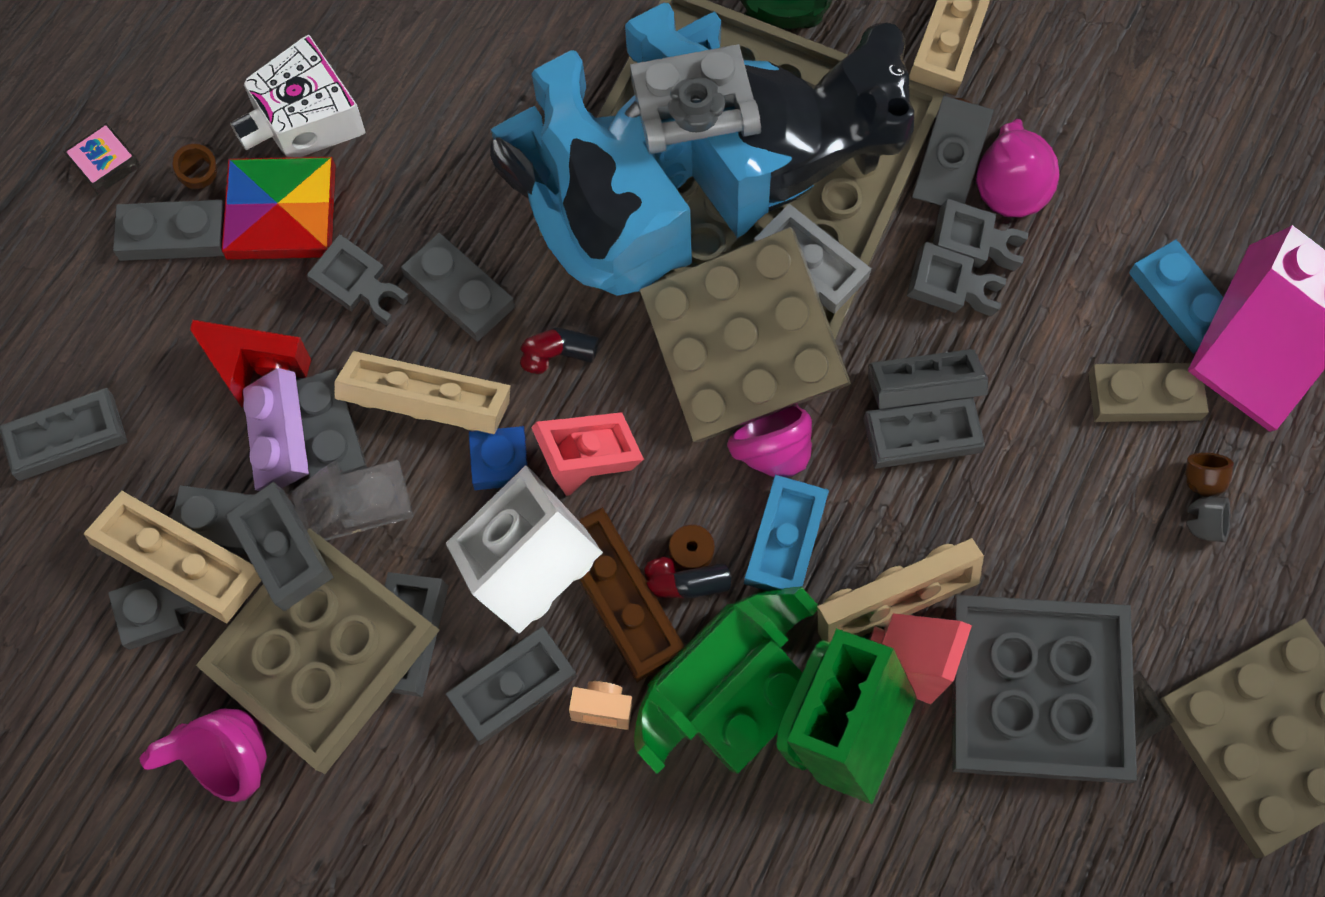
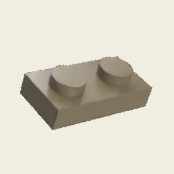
M1191 363L1094 364L1088 372L1094 422L1201 421L1209 413L1205 385L1188 372Z

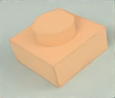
M590 681L588 682L587 689L573 687L569 707L571 721L629 730L632 696L622 695L623 688L621 686L607 682Z

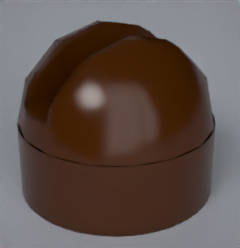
M184 145L177 150L173 157V169L177 179L190 189H203L210 186L217 175L215 157L203 145ZM204 162L209 165L194 178L188 177L197 171Z
M1194 453L1189 455L1185 472L1188 487L1194 493H1199L1202 497H1217L1228 489L1232 480L1234 462L1226 456L1215 453Z

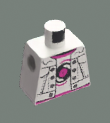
M310 35L300 39L246 79L244 87L255 110L230 122L233 131L245 150L272 137L285 158L303 157L366 133L357 104Z

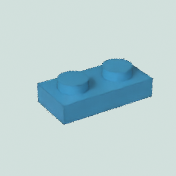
M1176 239L1136 262L1129 274L1190 351L1195 354L1224 297Z
M775 475L745 576V585L765 591L803 586L829 493L828 489Z

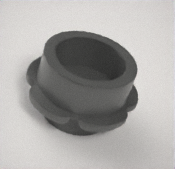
M707 78L685 79L678 82L670 92L672 100L668 103V110L682 129L695 133L703 132L713 127L717 122L718 117L724 110L725 98L721 93L717 92L718 86ZM700 99L701 102L692 103L691 100Z

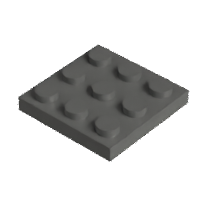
M956 595L953 599V620L965 622L972 625L954 681L952 682V772L1126 784L1137 781L1131 605Z

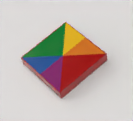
M333 157L229 159L222 253L226 260L321 258L332 244L336 170Z

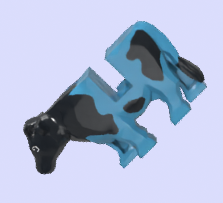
M662 3L626 23L627 53L633 61L640 63L720 48L721 19L714 11L676 31L674 11L669 3ZM877 23L868 27L863 33L857 48L824 75L817 85L796 77L791 72L771 62L744 60L753 99L756 101L759 110L761 133L743 137L740 131L666 145V151L654 154L648 153L635 95L617 112L616 116L595 118L592 113L586 110L583 104L586 91L583 61L576 51L570 50L534 69L532 72L536 101L545 113L544 125L542 116L535 106L498 124L491 129L493 141L490 145V157L496 172L513 189L529 199L535 220L548 248L568 274L583 285L602 289L616 296L638 292L641 288L657 281L670 270L686 267L692 263L690 207L677 190L689 177H694L738 238L744 235L766 213L793 202L813 189L814 184L825 178L849 159L854 158L862 174L866 175L876 169L881 155L899 154L909 144L914 131V109L910 102L909 74L903 62L906 40L903 32L895 24ZM735 106L724 108L723 111L734 110ZM674 118L661 120L662 123L675 121Z

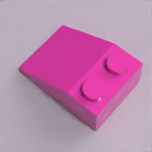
M1293 225L1249 245L1188 368L1189 373L1269 432L1275 431L1280 427L1325 370V250Z

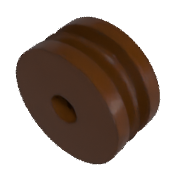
M685 525L677 529L672 535L669 544V557L674 562L675 567L679 571L709 566L712 562L715 548L713 537L705 528L699 525ZM694 547L696 550L689 551L687 548Z

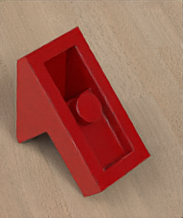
M198 320L192 321L190 331L241 408L244 405L243 388L250 385L254 370L259 375L265 376L273 370L280 368L295 372L296 377H307L311 357L300 337Z

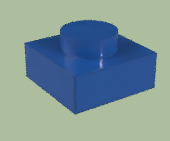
M524 426L498 428L495 434L469 431L474 490L503 488L525 465L528 467Z

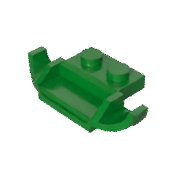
M802 586L754 594L736 603L727 604L647 684L649 689L637 716L634 748L656 774L665 767L664 762L670 751L683 738L691 740L696 734L731 772L738 774L778 733L782 718L802 675L801 670L781 649L788 641L785 634L799 621L808 616H813L818 610V604Z

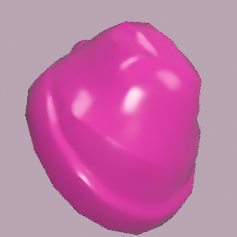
M1015 119L1011 123H1006L1000 127L999 136L986 150L978 164L976 183L982 200L992 211L1005 217L1022 218L1039 212L1050 202L1057 190L1060 175L1058 159L1052 147L1044 138L1023 128L1021 119Z
M796 405L740 427L729 437L727 447L733 458L743 461L755 470L773 478L775 475L786 478L793 477L806 469L811 458L812 419L806 410Z
M219 709L200 716L189 724H179L169 735L151 743L146 751L140 755L139 760L146 770L181 760L199 783L213 795L226 801L242 802L251 797L260 787L261 774L267 758L263 726L250 712L239 709Z

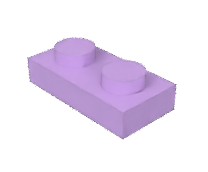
M277 368L243 388V406L247 421L250 462L253 470L254 486L257 491H261L272 482L283 488L309 474L296 375L293 371Z

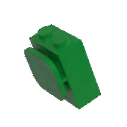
M836 628L831 642L822 640L812 651L782 718L777 734V749L790 766L800 770L808 769L819 784L871 805L874 802L917 699L894 648Z

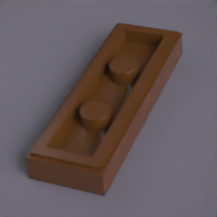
M602 507L578 520L603 552L593 562L586 575L578 579L637 683L664 668L685 646L654 593L648 588L647 581Z

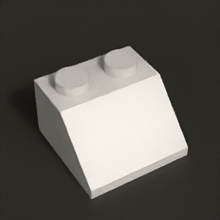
M526 465L446 542L472 595L518 633H521L532 621L541 618L549 610L552 601L573 581L586 575L593 562L603 553L586 528Z

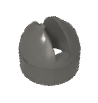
M1209 496L1197 499L1192 503L1187 512L1198 515V519L1186 521L1189 531L1199 539L1226 542L1229 535L1231 518L1228 497Z

